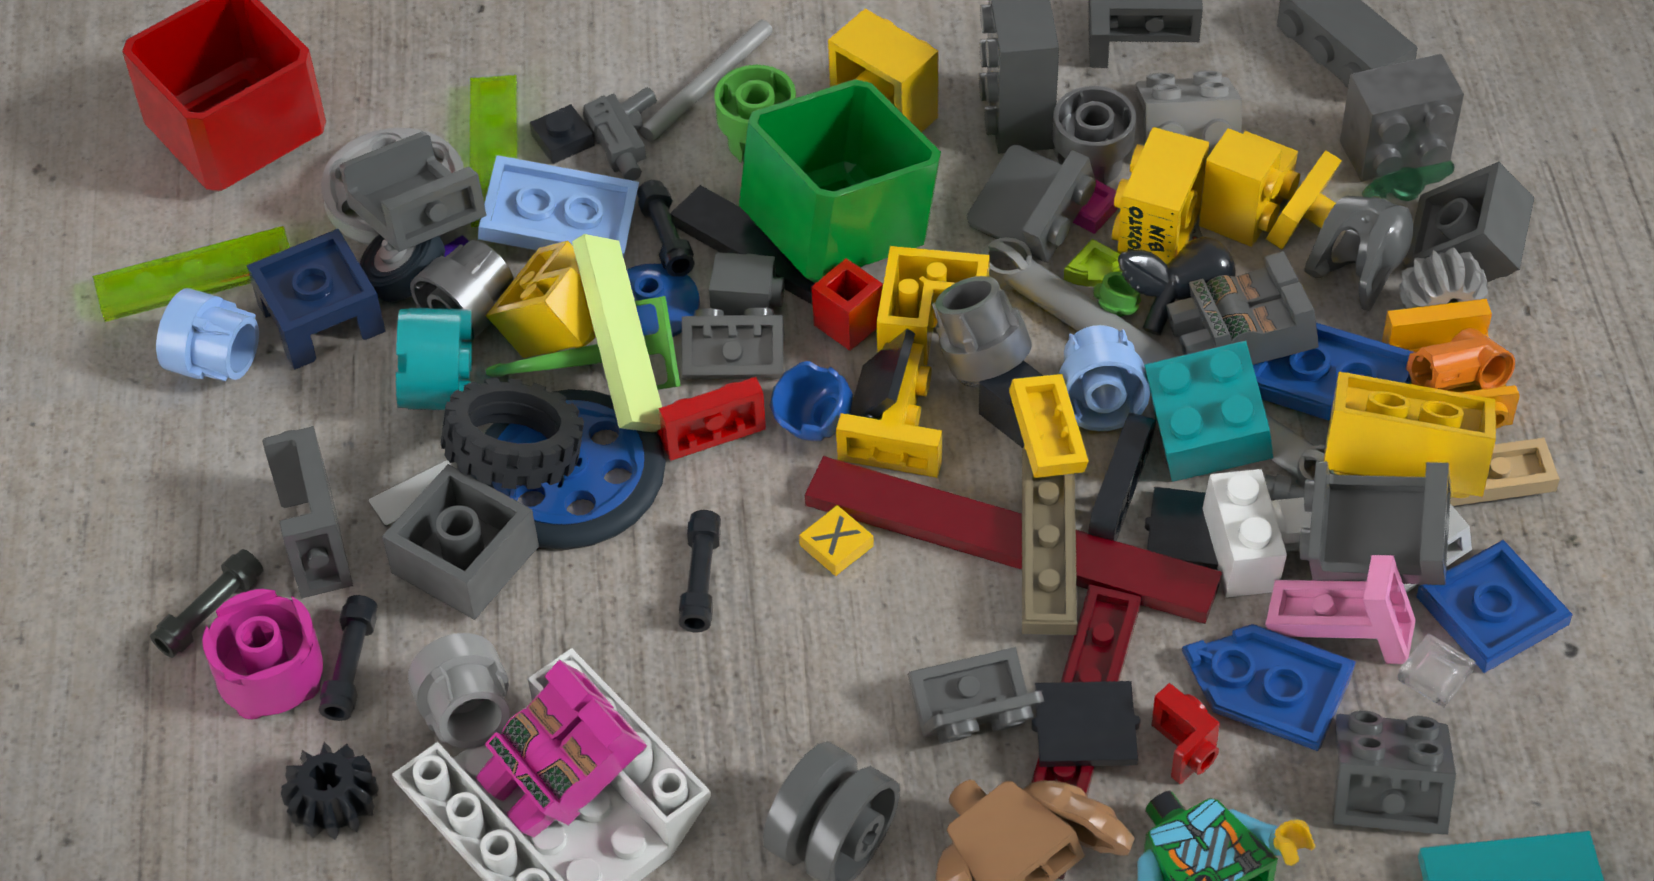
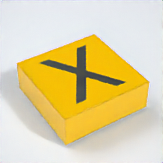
M837 505L799 534V544L834 576H837L874 547V536Z

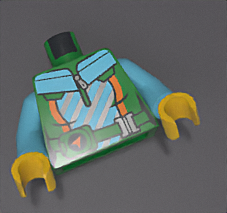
M1165 791L1155 796L1145 808L1146 814L1152 820L1155 827L1146 833L1144 853L1137 862V881H1274L1278 862L1276 856H1282L1284 863L1292 866L1299 861L1296 849L1307 848L1314 850L1316 846L1308 824L1303 820H1290L1276 826L1264 823L1237 810H1228L1219 800L1208 798L1186 810L1172 791Z

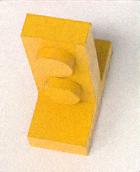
M912 344L897 401L883 412L881 420L840 414L836 428L837 460L938 478L942 464V430L919 427L921 406L916 405L918 396H927L932 375V367L924 366L923 344Z

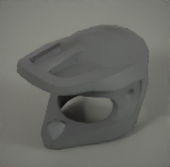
M1344 196L1334 205L1325 219L1307 259L1304 272L1314 278H1322L1329 272L1355 263L1356 274L1360 278V306L1362 310L1370 311L1389 275L1401 264L1408 254L1413 237V219L1409 208L1393 204L1382 198ZM1342 231H1345L1339 244L1332 251L1333 245L1337 237Z

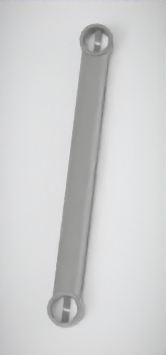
M999 238L990 242L984 249L983 254L990 255L989 277L998 281L1001 290L1015 289L1076 331L1095 325L1110 326L1119 331L1124 329L1128 341L1133 343L1135 352L1140 356L1144 364L1178 357V355L1116 314L1106 311L1099 303L1033 261L1030 248L1023 241L1016 238ZM1009 257L1017 269L1010 271L1000 270L991 263L998 258ZM1266 414L1274 456L1270 460L1294 475L1297 485L1304 487L1306 479L1315 480L1306 472V469L1316 465V461L1324 462L1326 445H1313Z

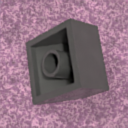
M1496 162L1421 194L1413 224L1412 242L1405 257L1404 267L1406 269L1414 267V258L1426 259L1432 255L1433 250L1438 254H1442L1454 247L1459 254L1471 252L1473 258L1479 263L1480 268L1484 270L1488 282L1500 277L1509 276L1513 272L1520 270L1534 197L1500 162Z

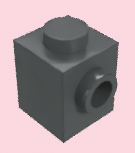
M716 252L709 286L710 308L723 310L724 316L744 315V310L749 308H768L773 310L774 306L782 307L784 277H776L775 256Z

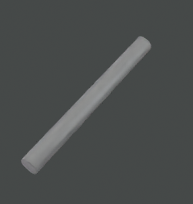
M763 19L759 20L640 128L642 136L650 142L657 139L711 90L723 76L733 70L773 33L771 25Z

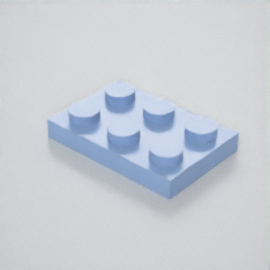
M497 155L484 204L487 216L480 220L478 239L537 250L540 247L567 240L573 246V240L583 234L618 240L624 258L639 182Z

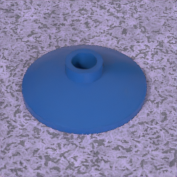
M657 263L642 264L626 269L634 301L666 296L672 338L682 333V316H694V311L700 307L699 291L694 281L688 275L673 277L667 273L662 264ZM652 304L637 306L643 335L657 333L659 324L655 306Z

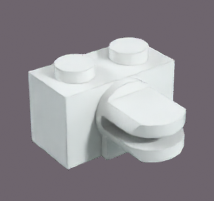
M1262 469L1210 474L1203 512L1218 562L1217 569L1222 572L1221 583L1225 597L1272 593L1275 580H1281L1287 557L1286 552L1299 551L1301 528L1311 527L1312 512H1305L1304 497L1271 501Z

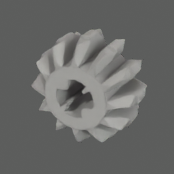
M1454 247L1442 254H1438L1433 250L1432 255L1426 259L1414 258V267L1402 271L1403 281L1399 285L1401 289L1400 297L1405 309L1485 299L1484 297L1488 294V281L1479 263L1473 258L1471 252L1459 254Z

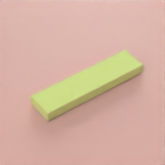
M583 234L572 241L618 426L622 429L656 432L661 429L659 408L662 405L620 243L618 240Z

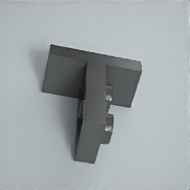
M1088 0L1089 68H1108L1110 42H1200L1203 13L1202 0Z

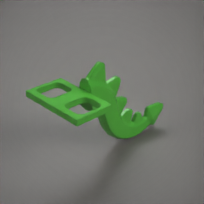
M666 296L635 301L636 307L652 304L656 308L659 330L655 334L645 335L644 339L648 355L661 354L665 360L667 381L664 384L656 385L657 389L681 386ZM598 344L506 364L498 363L488 367L485 371L488 376L502 377L514 373L602 363Z

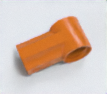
M1467 328L1459 332L1451 342L1422 347L1418 352L1410 353L1406 370L1410 375L1411 384L1448 390L1476 384L1481 389L1502 387L1507 383L1515 369V358L1512 353L1477 329Z

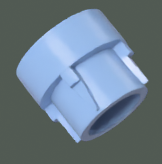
M190 288L179 291L166 307L158 328L156 354L160 366L165 370L194 379L203 380L205 376L226 381L227 378L233 380L240 379L250 368L258 348L259 326L255 319L256 314L236 308L235 303Z
M1095 325L1083 328L1074 335L1069 334V340L1064 348V363L1059 374L1063 375L1078 426L1093 431H1111L1122 428L1130 412L1141 415L1148 404L1150 388L1144 363L1135 352L1133 343L1128 341L1125 330L1119 331L1110 326Z

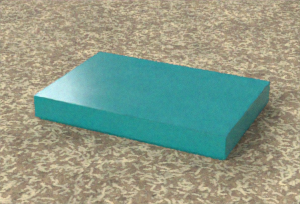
M1590 831L1422 847L1418 854L1423 881H1604Z

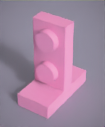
M1372 555L1367 581L1275 580L1266 619L1268 630L1287 637L1377 639L1386 664H1408L1415 626V617L1394 555Z

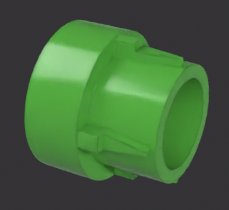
M767 65L739 67L723 76L716 86L714 93L716 121L720 130L727 136L730 152L739 160V163L744 162L747 127L751 113L796 98L793 81L787 74L777 68Z

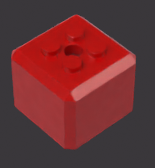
M199 0L128 38L125 42L122 53L144 124L207 190L223 191L323 134L326 117L310 50L260 0Z

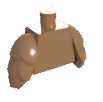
M967 780L959 784L949 797V803L960 816L952 821L946 829L952 844L942 851L937 864L935 881H1055L1085 857L1081 845L1100 853L1129 855L1135 838L1123 823L1116 818L1113 809L1097 800L1088 798L1081 788L1056 781H1038L1029 783L1022 789L1012 781H1004L990 793L986 794L974 780Z

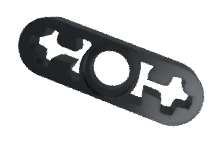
M1131 412L1128 414L1094 504L1088 534L1117 541L1151 448L1156 419Z

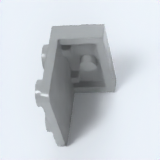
M1198 71L1193 74V78L1175 79V75L1170 73H1154L1147 75L1146 81L1136 82V94L1144 108V145L1152 127L1208 141L1209 156L1227 128L1242 133V98L1230 79L1222 77L1221 72Z

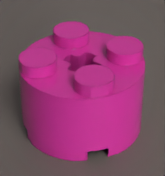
M255 589L231 597L216 610L217 617L209 629L206 625L203 633L204 653L219 694L227 704L236 709L238 714L245 719H258L261 716L286 712L303 701L314 698L319 693L321 687L320 679L323 672V657L310 614L301 601L292 596V600L277 596L275 590Z

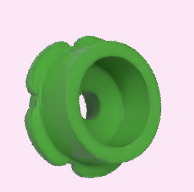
M1122 272L1106 274L1102 283H1098L1093 290L1094 297L1099 299V305L1106 311L1114 313L1119 317L1134 314L1139 309V304L1141 303L1140 293L1135 291L1126 282Z

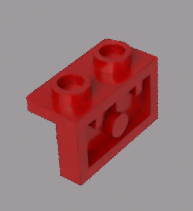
M753 377L741 382L728 383L719 389L692 398L679 399L670 405L659 408L661 429L656 432L669 460L672 461L766 430L763 390L757 378Z

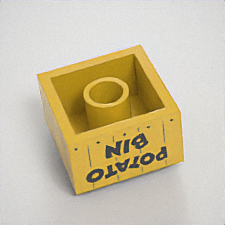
M1152 127L1145 145H1136L1130 163V173L1132 174L1129 180L1124 178L1120 180L1114 199V207L1121 208L1112 230V240L1118 241V253L1141 249L1157 255L1166 265L1177 256L1188 242L1201 212L1205 165L1209 151L1208 141Z

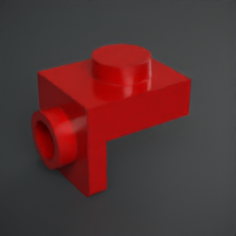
M1169 682L1154 696L1151 726L1177 746L1173 754L1171 778L1181 784L1194 772L1197 775L1204 773L1215 761L1219 753L1217 740L1220 722L1207 712L1200 700L1193 695L1183 694Z

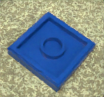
M1504 540L1447 570L1445 585H1420L1416 595L1417 599L1483 673L1570 625L1573 615Z

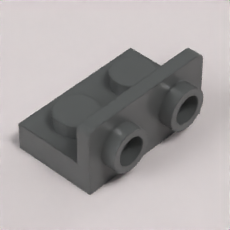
M704 308L695 310L694 316H682L683 380L750 379L753 377L757 379L781 378L784 374L785 324L783 315H774V310L768 308H749L744 310V315L724 316L723 310Z

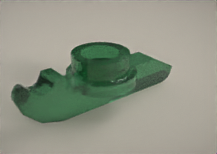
M1446 161L1419 168L1402 167L1392 174L1375 179L1366 186L1362 195L1363 197L1379 196L1383 199L1386 198L1388 193H1392L1397 199L1402 201L1415 200L1424 191L1425 185L1440 182L1454 172V164L1452 161Z

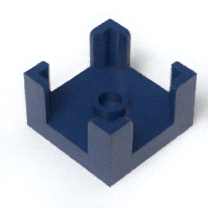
M339 229L247 265L257 304L264 317L271 316L277 325L285 354L294 370L316 360L317 357L311 338L312 334L348 319L357 318L360 334L364 340L386 332L377 293Z

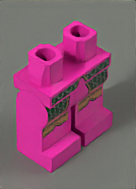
M560 659L544 676L549 681L546 687L526 709L516 713L507 722L501 734L496 732L485 743L493 756L476 776V779L484 789L494 798L504 801L518 786L522 788L525 794L507 812V815L518 830L533 838L546 829L555 819L569 826L580 814L578 810L594 799L648 746L619 712L613 709L612 704L584 673Z

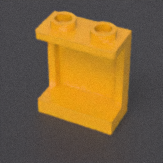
M1487 299L1387 311L1382 342L1418 352L1422 347L1451 342L1459 332L1467 328H1475L1489 337L1488 329L1492 312ZM1476 384L1447 390L1495 399L1496 429L1506 425H1513L1520 397L1517 386H1506L1505 384L1502 387L1481 389Z

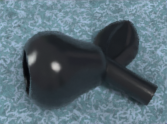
M1206 236L1186 243L1177 256L1167 265L1157 255L1141 249L1129 250L1118 256L1119 268L1126 282L1140 294L1155 297L1142 328L1158 336H1161L1168 319L1166 305L1174 303L1176 299L1184 300L1191 298L1189 282L1204 279L1205 283L1217 276L1229 275L1235 277L1236 274L1234 260L1228 249L1217 239Z

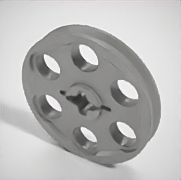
M388 128L373 131L348 142L329 160L322 175L321 192L326 213L332 224L341 233L352 240L367 245L379 235L360 216L349 217L345 215V212L350 207L344 184L338 180L341 176L340 165L343 162L423 130ZM424 131L431 137L434 156L443 159L441 164L452 173L464 169L459 154L448 142L437 135Z

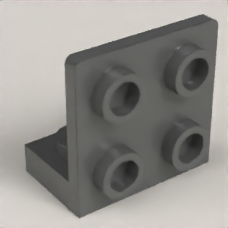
M1364 710L1354 711L1351 714H1337L1335 730L1338 769L1332 812L1333 824L1448 835L1456 779L1448 725L1439 723L1437 720L1426 716H1411L1406 720L1383 718L1375 712Z

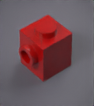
M847 258L844 259L812 286L814 326L851 351L877 329L876 322L883 283Z

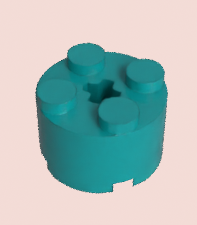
M432 308L399 310L396 355H398V372H396L397 408H406L408 410H445V405L447 401L450 402L452 393L456 390L463 391L464 385L471 383L469 380L461 379H469L470 371H472V341H462V339L471 340L472 310Z

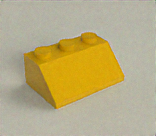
M1338 372L1324 462H1328L1329 469L1333 470L1337 475L1425 477L1426 462L1449 463L1451 497L1467 498L1470 495L1483 497L1496 441L1495 399Z

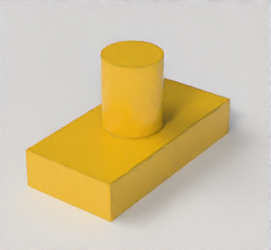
M1326 150L1281 212L1266 238L1267 241L1282 250L1304 218L1322 228L1325 219L1336 202L1321 193L1340 165L1341 159Z
M1056 374L1012 379L1009 393L1034 478L1085 472L1089 461L1063 375Z

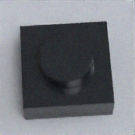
M571 104L529 122L532 137L552 164L595 146L593 132Z

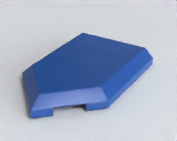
M1255 624L1232 631V635L1208 643L1201 640L1182 646V652L1214 713L1315 751L1321 749L1356 664V661Z

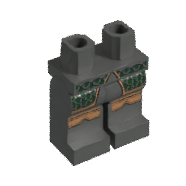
M1284 251L1265 256L1266 267L1235 277L1229 275L1217 276L1205 283L1204 279L1189 282L1191 298L1166 305L1170 328L1174 337L1180 336L1183 355L1246 341L1252 364L1254 365L1319 348L1315 309L1303 286L1298 282V277Z

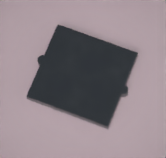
M908 328L890 343H885L882 350L863 365L852 401L850 415L876 419L896 403L915 337L913 331Z
M1154 487L1151 517L1145 519L1144 525L1145 529L1149 531L1147 550L1218 570L1217 558L1203 512L1206 492Z
M1132 681L1035 683V692L1042 691L1044 703L1036 708V717L1032 719L1031 726L1038 736L1039 767L1138 765L1136 730L1140 727V717L1134 715Z

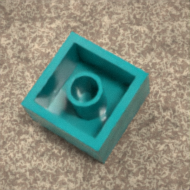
M1246 341L1144 364L1150 396L1172 482L1274 458L1270 428Z

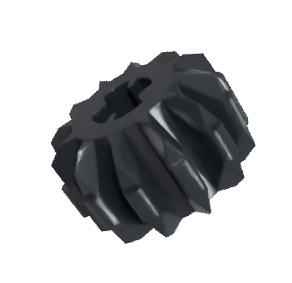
M325 742L321 747L320 754L313 756L302 750L300 757L302 765L286 766L285 777L287 783L281 786V798L284 805L288 807L287 814L289 820L295 827L304 825L306 833L312 838H315L324 829H327L328 835L336 841L340 832L339 828L345 826L358 832L360 825L358 817L373 816L375 808L373 798L378 796L377 792L379 791L376 777L372 775V768L368 759L364 755L355 757L353 749L347 743L335 753H332L331 747Z

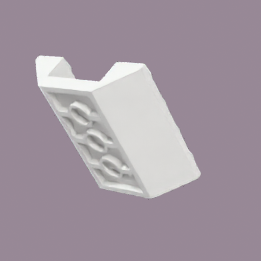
M572 648L528 678L532 701L549 683L544 676L560 659L584 673L612 704L613 709L619 712L648 746L594 799L578 810L580 814L569 826L555 819L534 838L518 830L508 818L507 812L525 794L522 788L518 786L504 801H501L488 793L476 779L478 773L493 756L486 745L467 748L452 758L436 742L392 773L393 780L483 881H641L672 857L711 798L710 790Z

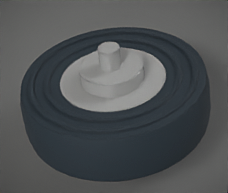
M379 234L368 245L359 264L375 289L378 298L387 302H395L412 296L410 289L411 281L434 259L441 255L444 257L445 247L440 236H437L399 252Z

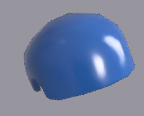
M804 361L784 372L773 387L769 406L774 419L792 435L802 440L822 441L824 438H830L836 434L841 413L851 414L853 393L845 377L841 376L832 367L827 369L817 366L810 361Z

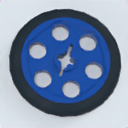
M560 390L557 392L566 397L567 404L573 403L578 408V417H582L584 421L579 459L574 467V471L568 477L564 475L563 485L561 479L560 482L549 485L547 482L541 483V488L527 489L525 485H516V489L501 488L502 484L492 482L488 486L516 501L526 492L536 491L542 493L545 496L544 500L536 506L529 507L533 511L539 547L573 549L592 546L611 539L634 525L653 504L663 484L666 461L663 445L657 432L619 428L611 395L593 390ZM493 423L485 432L486 435L495 439L517 444L537 443L547 439L538 431L512 423ZM602 430H612L618 434L617 439L610 444L601 445L591 440L595 433ZM614 469H625L632 474L627 481L620 484H612L604 479L605 475ZM471 474L473 478L477 479V476ZM577 500H589L595 504L594 508L585 515H574L567 511L568 506Z

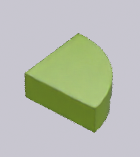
M1091 239L1064 268L1063 280L1080 286L1095 287L1098 283H1102L1106 274L1122 272L1118 264L1120 253Z

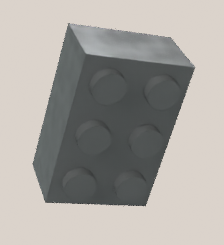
M988 0V4L980 5L982 34L988 33L987 39L979 40L981 67L987 68V72L979 73L980 99L990 103V106L984 108L986 134L995 135L998 154L1006 153L1008 148L1013 145H1020L1031 151L1054 149L1052 135L1053 114L1057 104L1059 44L1050 0Z

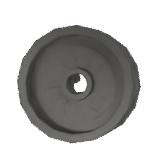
M829 741L819 743L801 758L778 791L766 818L763 831V846L793 866L805 861L806 873L818 881H853L873 858L888 832L900 799V784L872 766L858 770L857 759L850 753Z

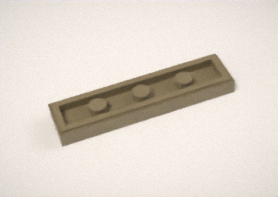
M1022 449V634L1076 635L1075 473L1034 478L1026 449Z

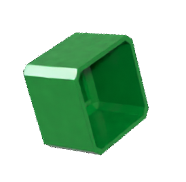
M854 79L751 113L747 127L739 206L807 279L816 283L846 258L858 267H863L888 258L890 246L917 248L924 245L929 226L941 151L872 83Z

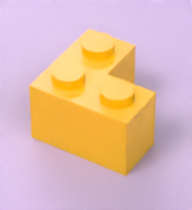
M1227 128L1206 159L1199 226L1252 247L1263 230L1269 232L1273 228L1282 200H1290L1297 190L1301 176L1300 173L1295 171L1298 151L1248 131H1244L1242 134Z
M568 240L538 248L486 314V317L522 358L556 353L557 351L573 347H584L596 337L574 249Z
M890 246L876 322L877 353L882 350L885 343H890L908 328L915 333L913 343L924 345V366H927L933 328L938 323L932 303L936 302L938 296L945 289L961 280L975 276L989 277L990 255Z

